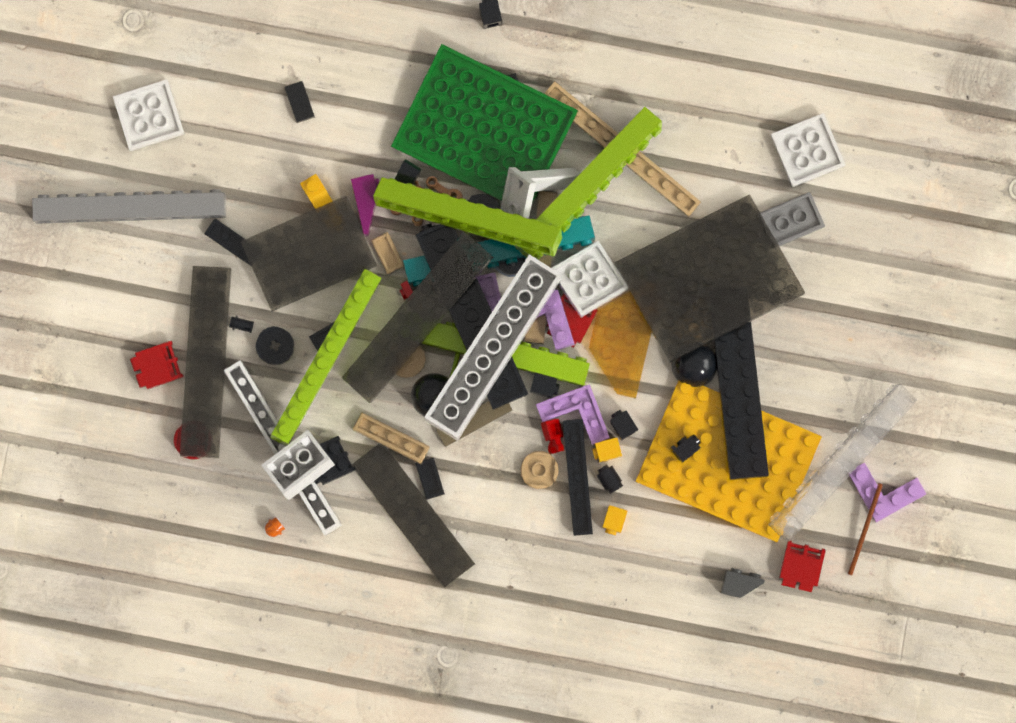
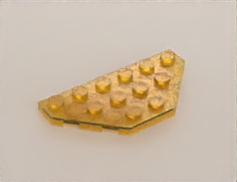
M642 283L597 311L588 349L617 395L636 399L662 290L660 286Z

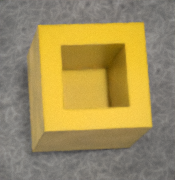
M618 438L595 443V448H592L594 459H598L599 463L622 457Z
M609 505L602 528L606 529L605 533L615 536L616 533H621L628 511Z

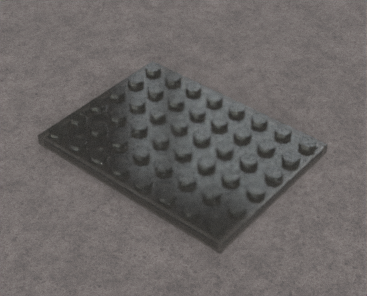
M750 194L615 262L616 268L669 363L805 294L804 289Z

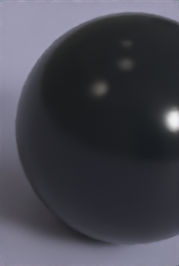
M690 342L682 345L672 358V372L675 378L682 383L691 385V387L705 386L714 378L717 372V361L714 352L707 345L699 342Z
M429 373L423 375L415 382L411 390V402L414 409L420 415L425 417L449 380L448 377L439 373Z

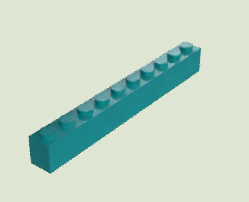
M590 215L572 220L570 228L566 232L562 231V240L558 249L562 248V251L573 249V245L581 244V246H587L592 244V241L595 240ZM493 239L463 246L474 273L481 271L480 268L488 267V269L499 267V263L502 262L513 264L518 262L517 259L525 257L514 245ZM425 256L403 260L409 285L418 287L424 285L425 281L432 280V282H436Z

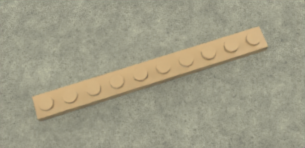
M555 81L544 93L577 109L578 113L573 123L605 148L618 135L615 130ZM640 151L636 154L635 160L630 165L628 163L625 165L687 217L700 205V200Z

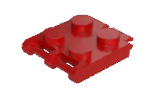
M563 293L561 300L575 345L576 343L580 344L598 310L595 309L591 312V315L588 313L580 318L574 307L564 301L565 299L568 300V298ZM549 329L548 332H547V334L550 335V336H552V335H551V332H550V329Z
M172 341L136 352V357L130 359L134 372L141 370V373L135 375L139 388L146 387L149 390L184 377L183 373H180L177 364L178 358L175 357L171 346L173 345ZM166 347H168V349H169V352H170V355H171V359H170V357H169V353H168ZM172 363L174 364L177 375H175Z
M788 540L779 578H783L781 585L795 588L796 582H799V590L812 592L813 586H818L826 549L822 548L819 550L811 548L807 544L803 546ZM791 547L803 549V551L791 549ZM808 551H811V552L819 553L820 556H819V555H815V554H811V553H807V552H808Z

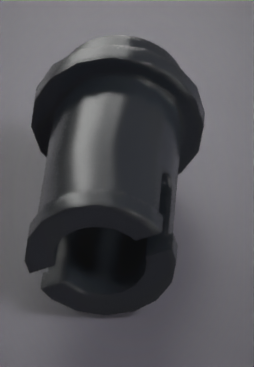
M237 315L236 317L232 316L229 328L252 333L254 321L238 318Z

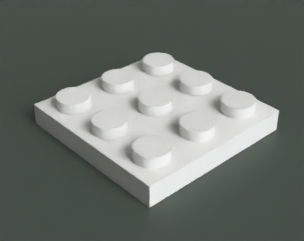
M168 80L113 96L130 151L185 134Z
M824 113L770 135L792 187L845 167V162Z
M599 241L552 267L553 270L562 275L559 286L580 318L629 290V286Z

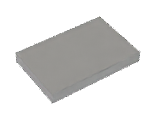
M810 192L757 214L772 249L825 227Z

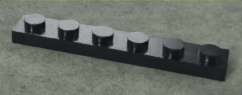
M582 419L564 420L563 427L573 536L593 534L583 422Z

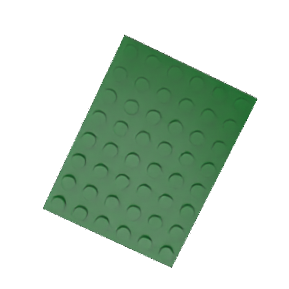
M441 44L391 147L502 201L509 167H516L521 172L549 170L578 110ZM539 191L534 192L532 204Z

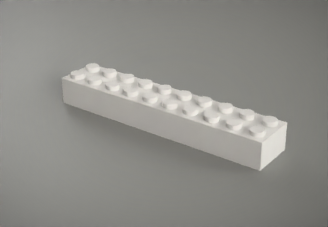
M528 255L425 415V421L453 439L459 440L561 281L562 275L533 256Z

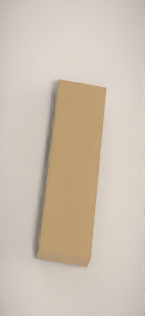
M362 412L353 427V431L419 464H422L430 449V446Z

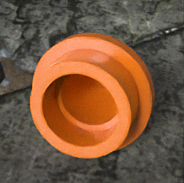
M276 517L272 520L269 519L265 526L267 535L271 537L281 535V532L285 529Z

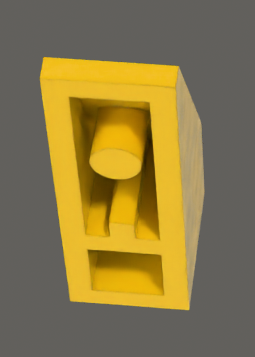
M317 174L300 183L330 235L347 226Z

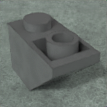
M731 568L730 571H725L720 593L741 598L764 584L765 580L760 579L761 575L750 572L749 576L743 575L742 570Z

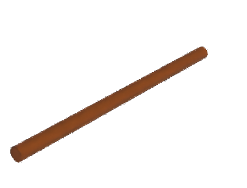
M878 483L848 571L849 575H853L883 486L881 483Z

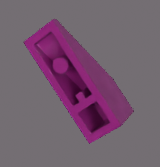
M373 174L351 179L365 237L369 236L376 207L373 195L379 184V179H375Z

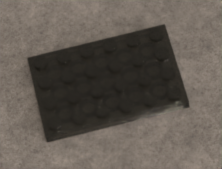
M347 195L241 241L271 311H275L360 274L364 269L369 270L377 266Z

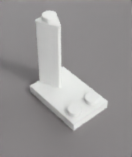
M509 167L500 209L506 213L519 214L529 219L534 192L566 189L581 171L575 168L521 172L516 167Z

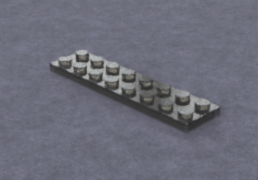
M379 443L352 464V467H355V471L444 588L475 565L386 446Z

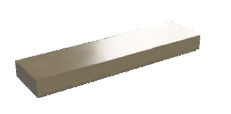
M489 401L481 405L459 440L513 411L510 404L495 410L492 409ZM436 430L445 447L457 441L441 430Z

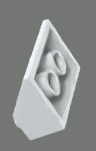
M307 430L261 466L282 494L290 500L335 464L309 430Z

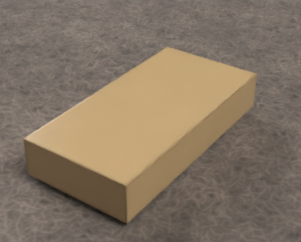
M388 232L371 240L387 275L405 267Z

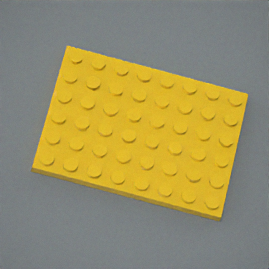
M678 380L635 482L777 543L822 436L761 410L769 476L729 480L720 393L705 386L691 387V385ZM694 434L701 442L699 444L701 448L681 463L670 450V447L674 445L677 448L678 445L676 443L684 436L688 439Z

